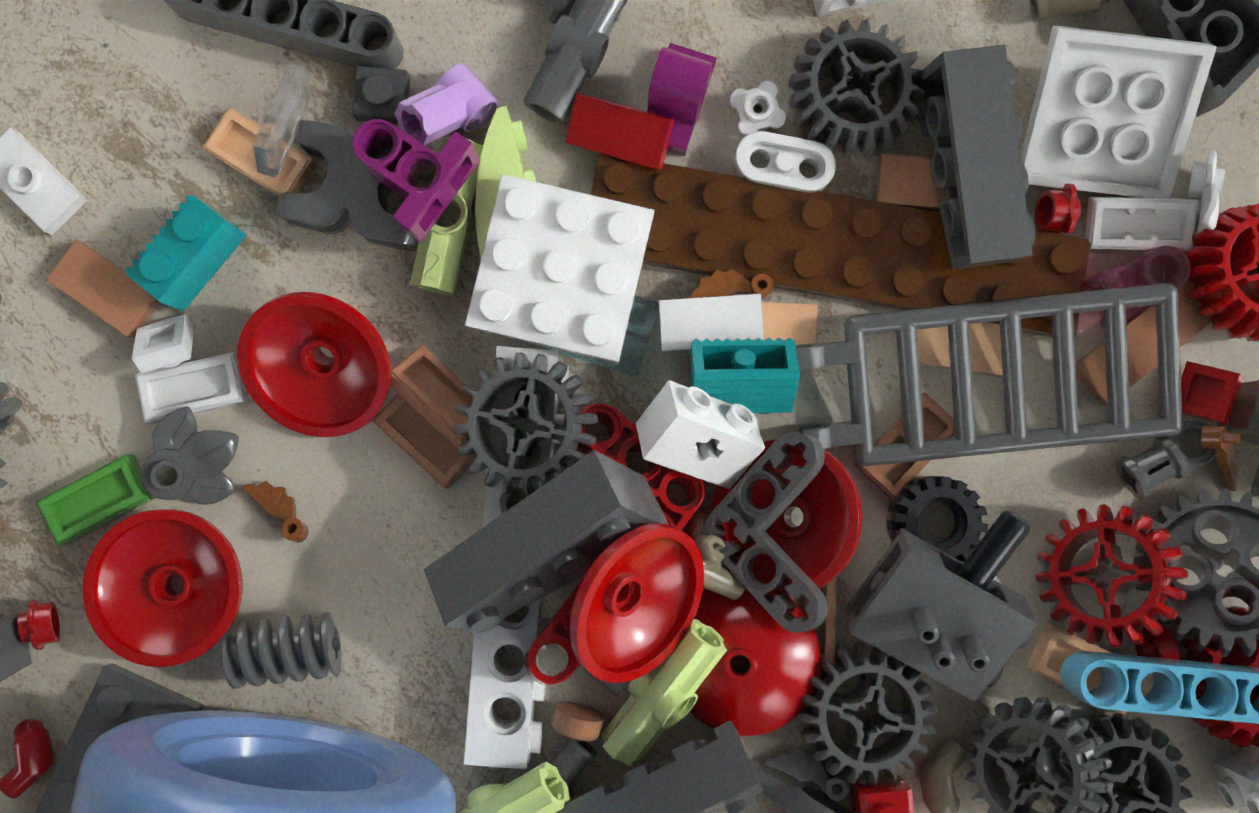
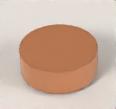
M560 702L555 706L551 725L558 733L569 738L593 741L601 737L605 716L598 710L586 705Z

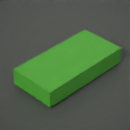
M126 454L35 502L57 546H66L156 498L145 489L141 480V468L134 454Z

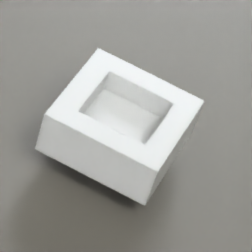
M183 314L137 328L132 360L141 373L159 368H172L183 361L191 359L194 327L187 315Z

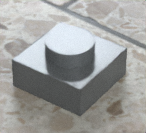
M357 66L352 114L357 121L366 122L373 119H382L392 124H398L394 113L399 102L408 99L410 75L407 70Z

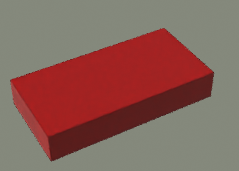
M576 93L565 143L659 170L664 165L675 119L592 95Z

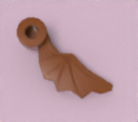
M717 269L712 276L700 278L699 287L693 290L689 298L732 296L735 293H744L746 295L761 294V299H764L770 294L774 285L772 278L766 274H758L750 282L742 274L732 269L727 272Z
M1204 426L1201 433L1202 447L1217 451L1218 465L1223 476L1225 488H1228L1229 491H1236L1238 463L1237 449H1235L1234 444L1240 443L1241 436L1237 433H1227V429L1224 426Z
M267 481L258 486L252 483L243 485L242 490L257 500L268 515L280 519L282 522L281 533L284 538L293 543L303 542L307 538L308 527L304 522L296 518L295 499L287 495L286 488L273 487Z

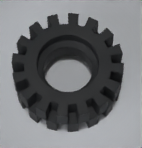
M927 476L922 479L912 480L908 487L900 492L896 502L889 505L888 511L892 512L891 520L886 521L887 529L892 530L893 536L890 537L892 542L903 528L952 557L965 562L973 549L981 541L979 539L981 532H988V524L982 523V516L988 514L985 506L978 505L977 500L981 497L977 492L966 488L968 484L961 480H953L951 477ZM933 502H941L948 506L955 519L952 533L946 539L939 542H932L926 539L918 526V518L922 509Z

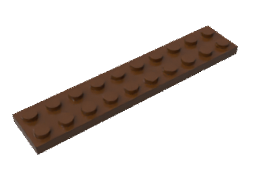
M598 153L591 191L593 196L655 210L642 264L712 276L717 269L723 272L732 269L742 274L750 282L756 275L766 274L772 278L773 287L898 310L1083 292L1091 245L1089 239L1035 230V242L1032 246L1033 256L1008 263L953 270L939 212L822 191L812 193L751 182L744 177L664 163L662 169L657 170L602 153ZM1079 313L1073 314L1074 338H1076ZM1051 316L1021 319L1022 332L1052 337ZM996 321V322H988V323L1000 324L999 321Z

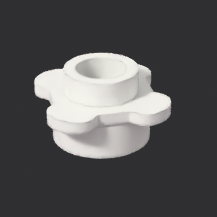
M763 81L758 88L747 91L739 88L732 93L730 104L733 108L737 109L738 130L742 135L747 136L753 132L767 131L769 128L779 129L783 126L786 114L778 106L776 99L778 88L774 83ZM760 105L763 110L760 113H756L753 107Z

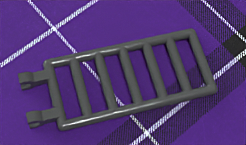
M1169 283L854 315L847 318L844 323L845 341L795 345L799 370L847 364L851 421L798 424L799 433L812 435L818 439L823 449L834 446L853 445L854 459L860 466L1168 437L1179 434L1183 426L1178 291L1174 285ZM1156 305L1160 417L1130 420L1126 308ZM1103 311L1108 422L1079 425L1073 314ZM1051 316L1057 427L1027 430L1021 319ZM999 321L1006 432L976 435L969 324ZM948 326L955 437L924 440L917 330ZM896 332L904 442L874 445L865 335Z

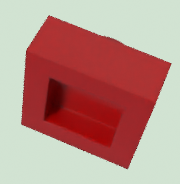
M1187 361L1181 376L1182 414L1227 426L1244 377L1240 373Z

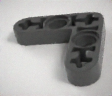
M789 432L783 434L770 446L710 513L704 523L703 534L705 536L716 535L722 539L726 533L722 525L723 522H736L737 526L733 532L743 544H752L756 541V545L745 550L735 540L724 541L722 539L726 547L719 550L720 553L725 555L722 562L780 626L787 631L799 633L814 630L823 623L827 616V600L818 586L765 531L820 472L824 464L825 454L821 443L812 435ZM791 446L801 448L806 446L807 449L802 455L807 461L804 467L792 465L782 476L771 471L772 466L775 469L784 470L793 459V455L789 451ZM784 478L789 479L791 483L788 485ZM763 479L771 482L775 490L774 501L766 509L757 507L752 499L753 487ZM761 554L769 555L776 564V575L768 584L758 581L753 572L754 561ZM789 578H791L792 583L785 586ZM784 587L795 599L807 597L810 602L806 605L805 610L810 615L809 618L806 616L794 618L792 612L796 608L795 603L787 594H780L774 597L773 592Z

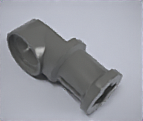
M1183 421L1182 430L1179 434L1159 437L1153 441V447L1131 459L1124 456L1115 461L1117 473L1125 487L1137 499L1142 500L1150 495L1151 488L1171 477L1180 479L1208 464L1216 457V450L1202 448L1196 457L1190 458L1181 451L1179 439L1182 433L1188 429L1198 432L1201 436L1203 427L1211 425L1203 421Z

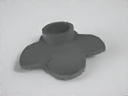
M188 406L174 410L158 423L152 435L154 453L146 459L141 469L142 483L151 495L164 500H172L183 496L197 504L208 505L224 500L235 491L233 483L222 471L235 456L239 442L237 434L221 430H203L198 432L195 416ZM163 466L174 468L177 472L176 482L168 484L161 481L158 475L159 469Z

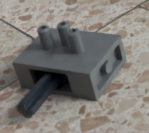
M1012 511L1002 512L964 563L902 528L845 607L850 633L975 702L986 687H992L999 680L1003 666L1014 652L1028 644L1037 625V621L1026 598L993 580L1030 532L1029 523Z

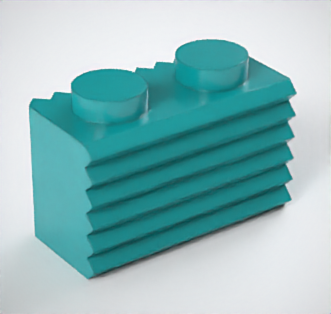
M186 195V203H179L180 211H172L173 219H166V227H159L160 235H152L153 243H146V251H139V259H132L133 267H125L126 275L162 304L177 308L183 312L247 236V234L215 208L194 195Z
M768 337L765 341L757 338L755 341L749 338L744 341L739 338L731 341L726 338L722 342L716 338L712 342L706 338L701 342L696 338L692 341L688 388L697 387L716 399L732 405L741 404L752 413H793L798 380H800L796 346L793 339L789 337L784 341L778 337L773 341Z

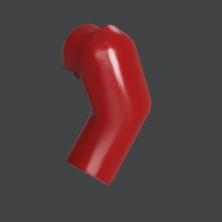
M38 719L23 720L14 728L13 747L16 765L0 779V790L9 798H18L53 763L50 734Z

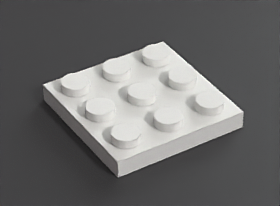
M1053 25L1020 156V162L1025 166L1028 173L1029 184L1063 188L1066 183L1074 184L1076 189L1081 191L1131 197L1170 198L1217 47L1209 43Z
M502 174L465 326L473 330L618 364L655 210Z

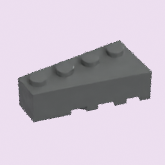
M1005 44L944 51L923 69L922 77L916 86L926 90L924 98L926 114H921L919 122L923 137L931 136L935 144L933 159L929 165L933 183H936L939 189H945L947 197L942 199L939 211L952 269L1008 263L1033 256L1032 246L1035 242V226L1033 220L1027 215L1025 200L1029 179L1025 166L1020 162L1018 147L1022 135V125L1019 115L1014 113L1011 93L1015 84V71L1012 63L1007 61Z
M593 450L426 567L424 572L444 625L477 634L494 628L500 623L501 619L584 576L599 554L622 535L640 526L655 523L669 525L645 476Z

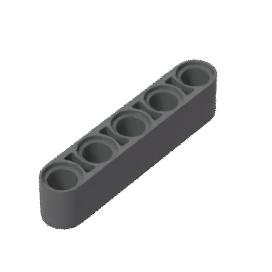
M164 0L180 18L188 22L356 68L357 66L395 69L403 59L404 49L401 40L386 16L334 0H241L237 7L229 11H225L231 0ZM290 11L287 19L282 23L272 24L274 17L279 12ZM331 23L338 24L336 32L331 36L319 37L322 28ZM378 36L387 37L385 45L375 51L367 50V45L373 38Z

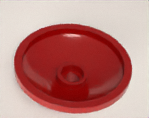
M292 292L275 297L262 305L248 319L238 341V367L248 393L270 418L295 432L315 437H337L352 433L368 424L376 416L387 399L392 371L389 354L380 334L359 311L332 296L315 292ZM321 347L328 349L333 357L323 354Z
M777 439L763 442L765 449L730 489L717 485L711 512ZM791 446L789 451L792 453L793 459L784 470L775 469L772 466L771 471L782 476L792 465L804 467L807 461L802 455L807 449L806 446L802 448ZM824 450V464L820 472L765 531L818 588L825 586L835 579L848 565L857 548L862 528L861 502L855 483L838 459L826 450ZM784 478L787 484L789 485L791 481L789 479ZM760 480L752 490L753 502L760 509H766L771 506L775 498L774 487L768 480ZM795 508H799L803 513V521L799 526L794 525L791 520V514ZM723 522L722 525L726 530L725 535L722 537L724 541L735 540L745 550L756 545V541L752 544H743L735 536L733 531L737 526L736 522ZM767 554L759 555L754 561L753 572L756 579L761 583L768 584L776 575V564ZM789 578L785 586L792 583L791 578ZM784 587L773 592L774 595H790Z
M148 510L120 521L97 543L89 557L84 572L83 603L94 632L115 654L143 666H175L207 653L230 630L237 617L242 600L243 578L237 554L226 536L206 519L183 510ZM174 575L179 576L183 581V589L180 593L175 592L171 587V579Z
M655 523L640 526L612 542L591 564L578 587L573 602L570 640L577 661L594 677L609 683H623L637 679L660 665L684 638L697 613L704 586L702 555L698 546L689 535L667 524Z
M746 587L743 594L736 600L710 590H704L694 619L712 627L724 639L723 644L727 651L695 691L698 699L689 712L699 721L713 729L731 720L740 736L761 735L781 728L793 720L805 708L806 704L802 702L803 697L807 694L813 695L815 687L811 685L810 681L812 677L817 676L819 678L820 647L815 629L799 633L787 631L778 624ZM790 597L796 605L795 610L792 612L794 618L808 617L803 609ZM736 655H744L749 659L751 667L746 672H738L732 667L731 659Z

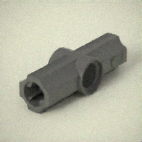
M628 0L575 1L568 16L562 15L550 34L545 49L546 58L524 98L525 106L550 122L563 124L574 103L576 93H579L586 78L591 79L600 67L609 45L610 38L608 36Z

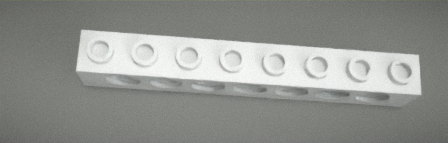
M497 346L496 358L502 357L506 359L511 370H514V357L518 352L527 355L530 369L537 354L547 356V373L555 363L561 361L562 356L559 350ZM564 363L567 365V371L561 382L569 378L570 364ZM527 382L519 383L506 389L495 400L492 408L501 410L511 408L517 402L520 391L526 390ZM544 384V412L546 417L553 423L566 426V414H557L558 395L548 385ZM525 415L526 418L518 416L517 420L507 417L503 419L504 422L516 425L515 428L523 430V438H527L526 432L534 433L535 430L549 432L550 430L549 427L538 425L536 421L531 420L527 415ZM491 425L489 441L496 454L508 463L510 454L506 453L507 437L501 428ZM544 439L538 442L541 448L539 460L534 465L524 467V469L534 468L548 461L554 456L555 444H562V441ZM504 476L495 487L486 486L482 528L511 508L510 498L512 495L504 494L503 490ZM538 479V489H539L540 487L543 486L542 483H541V481H540V479ZM522 480L520 481L519 488H523ZM553 592L544 597L552 598ZM543 597L529 604V611L526 616L522 618L507 616L501 619L500 623L486 632L474 634L464 765L527 769L531 753L540 754L543 722L534 721L535 701H544L546 685H541L534 681L528 675L525 664L517 669H509L503 666L498 658V650L504 645H515L522 650L525 657L529 646L550 621V618H542ZM549 645L542 646L540 649H548ZM538 651V653H537V655H536V664H537V667H538L539 651ZM539 669L542 673L547 675V670ZM502 697L515 700L520 707L521 715L514 720L502 719L494 709V701Z

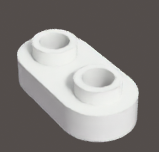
M765 131L753 132L744 137L738 145L734 158L735 169L740 177L759 184L807 193L825 189L832 180L836 169L834 155L824 144ZM756 154L763 155L767 159L768 165L764 168H756L751 164L750 157ZM802 164L812 165L815 168L816 176L812 178L804 177L799 171V166Z

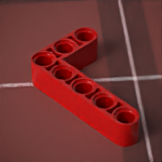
M596 403L589 405L581 412V414L591 413L597 415L598 422L608 429L609 439L603 442H596L595 445H586L579 442L576 450L586 455L595 450L626 467V454L633 452L642 455L636 425L615 408L607 404ZM582 425V433L586 434L584 425ZM647 460L649 465L648 473L641 475L645 476L669 525L682 530L704 499L705 487L702 479ZM668 484H678L686 490L688 495L686 506H676L669 501L666 495V486ZM581 581L532 642L525 654L524 664L528 675L541 685H555L564 682L580 665L571 646L570 610ZM553 645L559 648L563 654V668L555 676H547L537 667L536 655L542 646Z

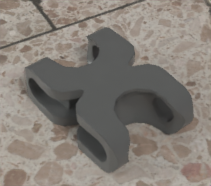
M309 120L299 121L296 125L294 141L299 143L301 148L308 154L327 161V177L322 186L310 194L285 192L280 195L275 214L290 224L326 234L343 232L351 223L352 227L369 243L406 251L418 249L419 242L405 233L394 220V215L387 211V196L391 189L375 179L357 157L353 148L354 136L341 126ZM393 144L379 146L373 154V159H382L389 155L393 149ZM427 171L421 173L416 180L428 181L434 177L435 172Z

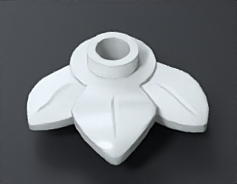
M1210 150L1207 162L1193 161L1187 198L1199 200L1195 234L1205 228L1214 230L1217 224L1219 200L1221 198L1226 169L1216 168L1217 152L1215 150Z

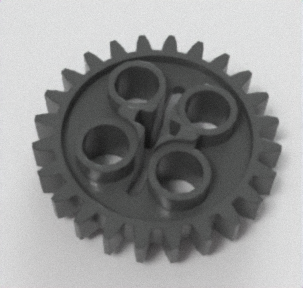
M1223 488L1218 500L1212 501L1205 489H1199L1196 504L1194 505L1185 496L1179 495L1175 504L1177 513L1162 505L1158 512V518L1161 523L1154 521L1149 534L1161 528H1165L1171 533V537L1160 547L1161 549L1175 546L1180 548L1181 545H1188L1192 551L1182 550L1183 556L1178 560L1169 562L1168 565L1169 567H1180L1193 571L1198 576L1200 583L1184 585L1177 580L1171 579L1170 587H1176L1187 593L1186 599L1177 600L1168 596L1164 605L1175 609L1178 612V616L1175 620L1160 615L1158 622L1162 627L1172 622L1179 625L1175 638L1178 642L1185 639L1190 633L1196 635L1197 651L1203 652L1211 640L1218 642L1222 657L1228 656L1233 643H1238L1247 657L1252 656L1256 650V640H1259V570L1251 562V558L1259 556V509L1252 506V492L1247 491L1240 502H1234L1231 499L1228 488ZM1204 529L1218 530L1225 535L1228 542L1223 544L1210 543L1202 537L1200 531ZM1137 541L1135 549L1144 554V556L1134 557L1133 564L1152 566L1147 552ZM1224 564L1234 569L1226 577L1220 576L1216 572ZM1152 582L1148 583V585L1135 586V589L1150 591ZM1236 597L1243 600L1248 605L1250 614L1238 616L1230 613L1225 609L1222 599Z

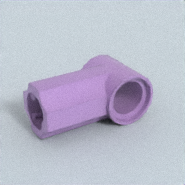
M462 63L444 73L434 87L399 102L394 114L398 120L400 130L421 144L426 145L460 127L465 132L476 130L491 118L499 103L471 69Z

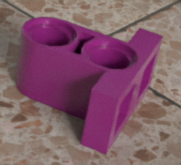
M669 43L668 48L662 47L658 55L649 85L647 111L675 119L667 150L685 156L717 58L673 43Z
M373 119L363 123L353 137L354 151L371 175L405 198L393 218L405 233L420 243L481 161L473 143L456 131L439 154H436L390 122L382 119ZM393 144V149L389 155L382 159H373V154L379 146ZM427 171L436 173L434 181L429 186L424 188L414 187V182L421 173Z

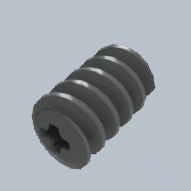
M330 612L322 613L319 628L314 627L309 614L302 615L299 630H294L289 616L281 618L278 632L273 631L271 621L268 618L260 620L258 634L256 635L253 634L251 624L248 621H242L237 629V637L228 635L223 642V670L229 686L233 689L241 688L247 682L252 686H261L268 679L274 684H281L287 680L288 676L293 681L300 682L305 680L309 673L317 680L327 677L329 671L338 677L341 669L340 636Z

